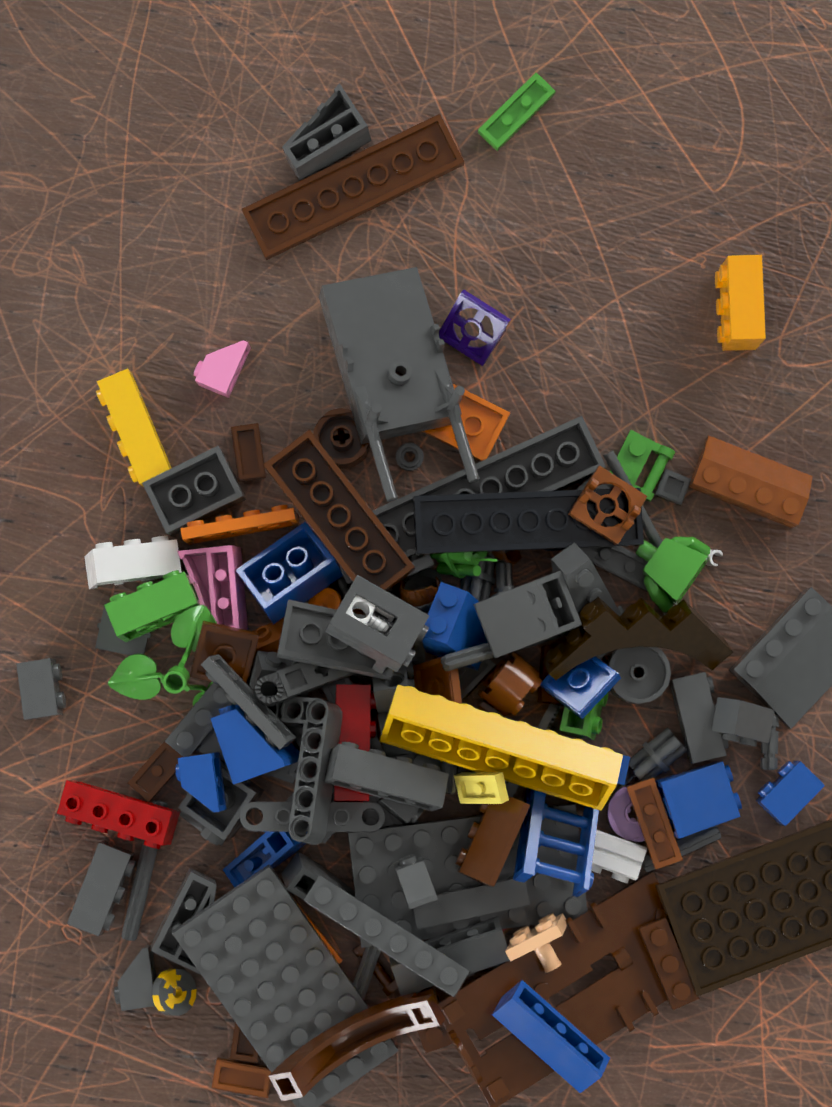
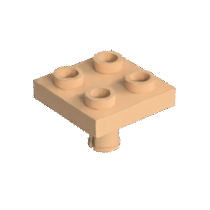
M551 913L538 921L539 924L534 928L530 929L529 926H525L514 932V937L509 940L510 943L505 950L510 962L534 950L545 973L561 966L562 963L559 961L550 942L563 935L567 927L564 914L562 913L555 917L554 913Z

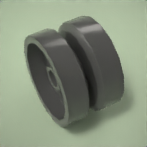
M632 647L614 650L606 661V664L619 673L621 677L610 691L623 702L631 704L651 702L660 697L669 685L671 676L669 660L658 647ZM640 667L643 670L640 673L642 677L637 678L634 676L633 670Z

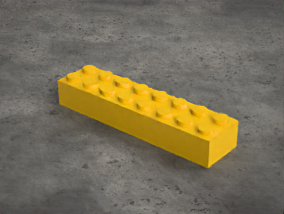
M401 685L396 687L379 741L475 772H503L504 780L600 811H602L617 786L623 758L622 754L616 753L610 748L590 745L581 739H571L561 736L552 730H542L530 726L523 721H513L504 718L498 713L481 711L469 704H459L446 700V698L440 695H430L418 691L414 687Z

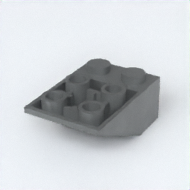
M561 571L473 604L494 659L582 625Z

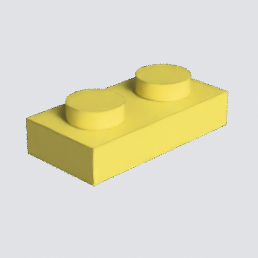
M461 772L454 775L460 804H502L509 801L503 772Z

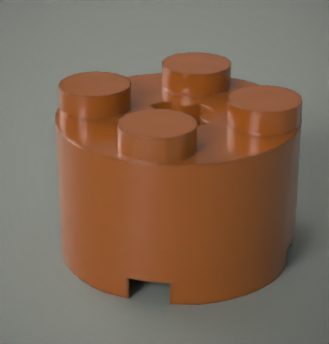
M514 651L508 653L511 659L507 663L502 659L483 683L487 687L486 690H479L477 693L478 696L503 716L508 714L515 716L524 706L525 702L522 699L528 692H535L542 683V679L538 677L540 672Z

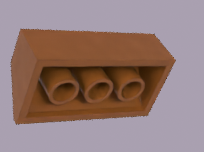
M708 435L688 488L787 527L794 528L799 525L807 505L813 476Z

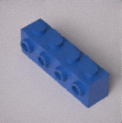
M523 980L501 997L492 1014L493 1017L579 1093L602 1077L610 1057Z

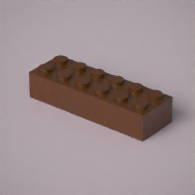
M310 430L263 464L352 582L359 575L383 590L388 591L415 570L413 563Z

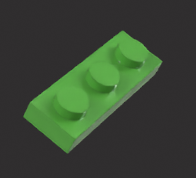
M535 73L478 129V134L496 151H499L555 95L556 91L540 75Z

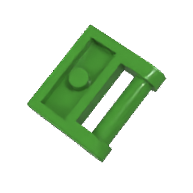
M630 430L617 458L634 488H641V492L647 495L645 501L651 502L654 497L652 492L668 460L673 459L675 451ZM653 452L658 457L643 487H639L635 483L650 453Z

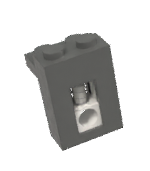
M357 575L325 632L376 660L372 669L380 674L384 672L386 667L398 672L402 665L408 667L416 651L411 649L415 641L417 640L421 643L429 627L425 623L429 615ZM356 608L363 610L366 618L360 619L355 617L352 610ZM389 625H393L390 631L386 634Z

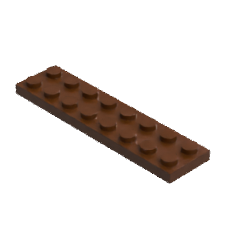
M438 114L242 208V212L265 259L268 260L463 166L464 160L441 115Z

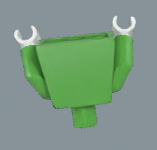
M675 536L671 540L665 538L658 548L644 540V545L639 546L636 555L648 562L643 569V574L645 575L644 584L651 600L664 612V615L674 606L673 603L677 605L682 600L705 565L718 566V564L713 562L712 556L713 554L723 556L720 550L710 549L708 545L695 537Z

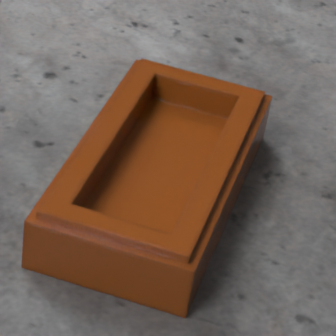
M217 1058L212 1088L268 1098L271 1087V1080L269 1078L271 1071L267 1066Z

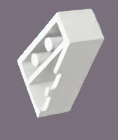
M158 536L151 538L152 542L141 543L140 539L124 541L123 546L113 547L112 542L96 544V549H92L84 556L89 589L98 588V585H122L124 582L161 579L165 574L175 570H179V573H181L180 557L177 552L179 551L177 539L169 540L168 536Z

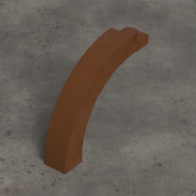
M411 993L390 999L365 1009L322 1032L285 1059L269 1075V1078L281 1101L302 1098L327 1074L362 1051L405 1033L441 1026L445 1021V1017L433 994L417 997L416 993Z

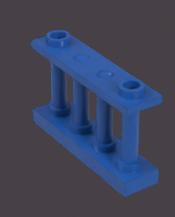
M526 788L525 803L529 804L530 807L520 829L513 880L524 883L537 873L573 882V896L579 897L592 887L594 881V873L591 870L599 810L584 806L583 816L550 808L545 803L546 793ZM546 818L581 828L580 842L575 843L544 834L543 830H541L542 820ZM542 845L578 855L576 871L540 862V859L537 858L538 848Z

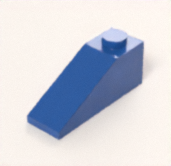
M266 832L228 864L223 871L235 888L268 864L274 869L295 854L306 843L293 840L289 832Z

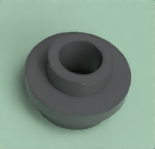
M405 443L396 452V462L403 470H416L423 462V451L414 443ZM406 453H413L415 455L414 461L407 462L404 459Z

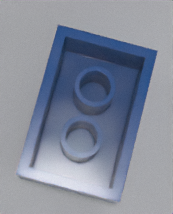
M306 522L236 569L247 590L273 624L285 617L288 600L305 603L343 576L335 558Z

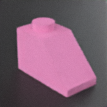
M243 340L207 354L204 361L200 360L195 368L194 376H196V383L203 388L229 398L251 349L249 343Z

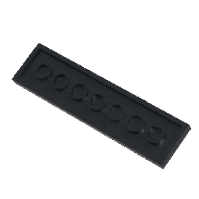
M595 489L594 492L602 496L609 494L612 489ZM583 490L414 496L416 555L565 549L574 542L579 548L644 545L642 506L641 513L634 519V524L626 531L619 544L615 545L568 515ZM621 491L617 498L619 508L628 513L629 502L626 494ZM603 498L599 503V507L603 513L610 514L614 511L615 504L610 498ZM588 500L587 511L592 519L595 518L597 511L595 503ZM613 515L605 517L601 525L604 527L620 524L622 520Z

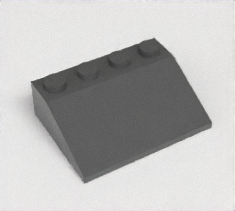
M812 587L804 589L729 669L765 706L775 710L774 714L790 729L832 686V606Z

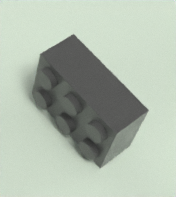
M219 445L142 483L166 533L171 537L180 533V528L187 527L188 522L206 520L246 500Z

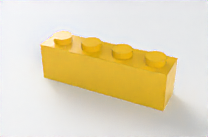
M127 368L97 381L100 389L96 391L101 405H107L110 415L106 416L111 430L113 432L117 430L121 440L117 442L122 456H128L132 466L127 468L133 482L138 481L144 487L143 482L171 469V465L133 374Z

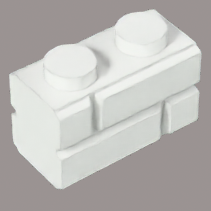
M596 830L591 871L601 874L602 869L613 872L611 877L624 883H628L629 878L636 881L647 852V847Z

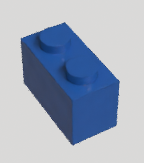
M801 761L786 762L777 772L780 776L773 783L768 781L758 791L760 796L756 799V802L782 826H786L825 786Z

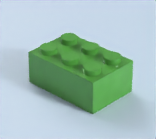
M175 570L163 576L164 580L153 584L152 581L137 586V591L129 595L123 592L112 596L110 603L104 606L116 636L124 642L131 641L174 623L177 617L186 609L200 605L198 602L199 598L193 584L190 583L188 575L185 572L179 573V570Z

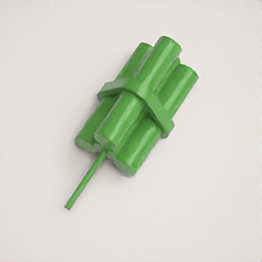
M487 552L430 554L431 559H436L439 563L437 566L439 574L453 575L456 578L479 576L481 574V567L478 565L480 561H498V559L484 558Z

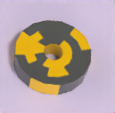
M168 969L161 972L156 978L152 989L153 1002L158 1011L172 1016H180L187 1013L196 999L197 988L195 980L190 973L183 969ZM174 988L176 990L175 996L173 995Z

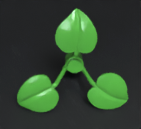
M205 605L190 607L182 612L173 623L171 629L172 642L178 647L186 648L179 665L171 667L165 676L161 672L156 673L157 665L152 658L144 654H133L126 657L120 663L108 681V685L116 692L138 700L155 697L161 690V683L169 693L173 694L180 693L183 689L185 691L201 690L202 692H199L193 699L194 706L208 687L188 684L190 674L184 666L191 650L196 651L202 622L217 623L208 607Z

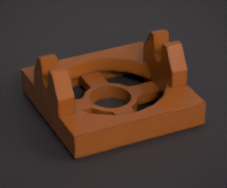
M599 465L568 515L613 544L618 545L626 531L634 524V519L641 513V506L646 500L647 495ZM602 484L614 485L609 494L600 496L594 492ZM621 491L626 494L629 502L628 513L619 508L617 498ZM603 498L613 500L615 508L612 513L606 514L601 511L599 503ZM588 500L595 503L597 514L594 519L590 517L587 511ZM613 515L622 520L620 524L604 527L601 525L605 517Z

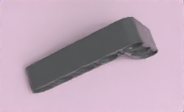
M294 697L276 705L268 706V708L273 713L276 709L275 715L286 727L303 728L289 822V834L295 841L318 845L324 840L327 832L333 785L324 783L331 748L339 745L343 714L338 705L326 700ZM318 767L317 774L314 776L315 769ZM309 826V831L306 835V829Z

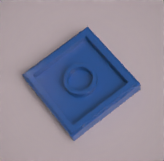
M595 656L575 666L557 680L548 674L540 686L570 711L583 719L621 677L619 673Z

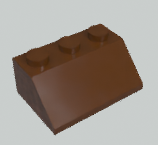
M509 797V801L502 804H481L479 811L483 812L479 823L474 821L468 832L467 837L471 839L467 850L462 848L456 859L455 864L459 866L457 872L488 887H494L530 805L512 797Z

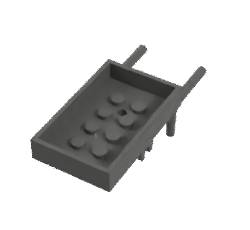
M417 267L322 285L319 300L361 444L370 443L387 502L398 499L381 440L452 425L469 483L478 482L480 478L463 426L462 413L459 406L465 389L462 386H457L454 390L443 354L445 343L443 339L440 340L439 338L440 327L439 324H434ZM396 372H400L404 376H399L396 374Z

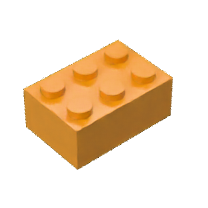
M762 255L727 256L723 264L720 265L719 271L715 273V287L720 288V299L716 300V313L721 315V326L717 328L718 343H722V351L756 350L766 339Z

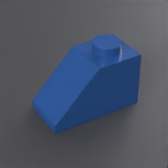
M219 752L178 758L175 771L177 780L181 781V787L212 812L226 810Z

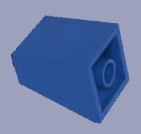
M442 582L440 583L428 613L429 617L425 623L429 627L422 640L426 653L442 657L488 642L473 605L479 601L468 591ZM482 661L465 667L478 671Z
M233 704L218 710L220 715L210 718L233 785L296 763L299 760L300 751L292 743L283 749L271 746L264 738L265 733L245 718V712L239 705Z
M716 761L655 780L676 838L679 839L740 817L739 809H742V804L738 793H733L730 782L733 781V776L729 765L724 766L723 761Z

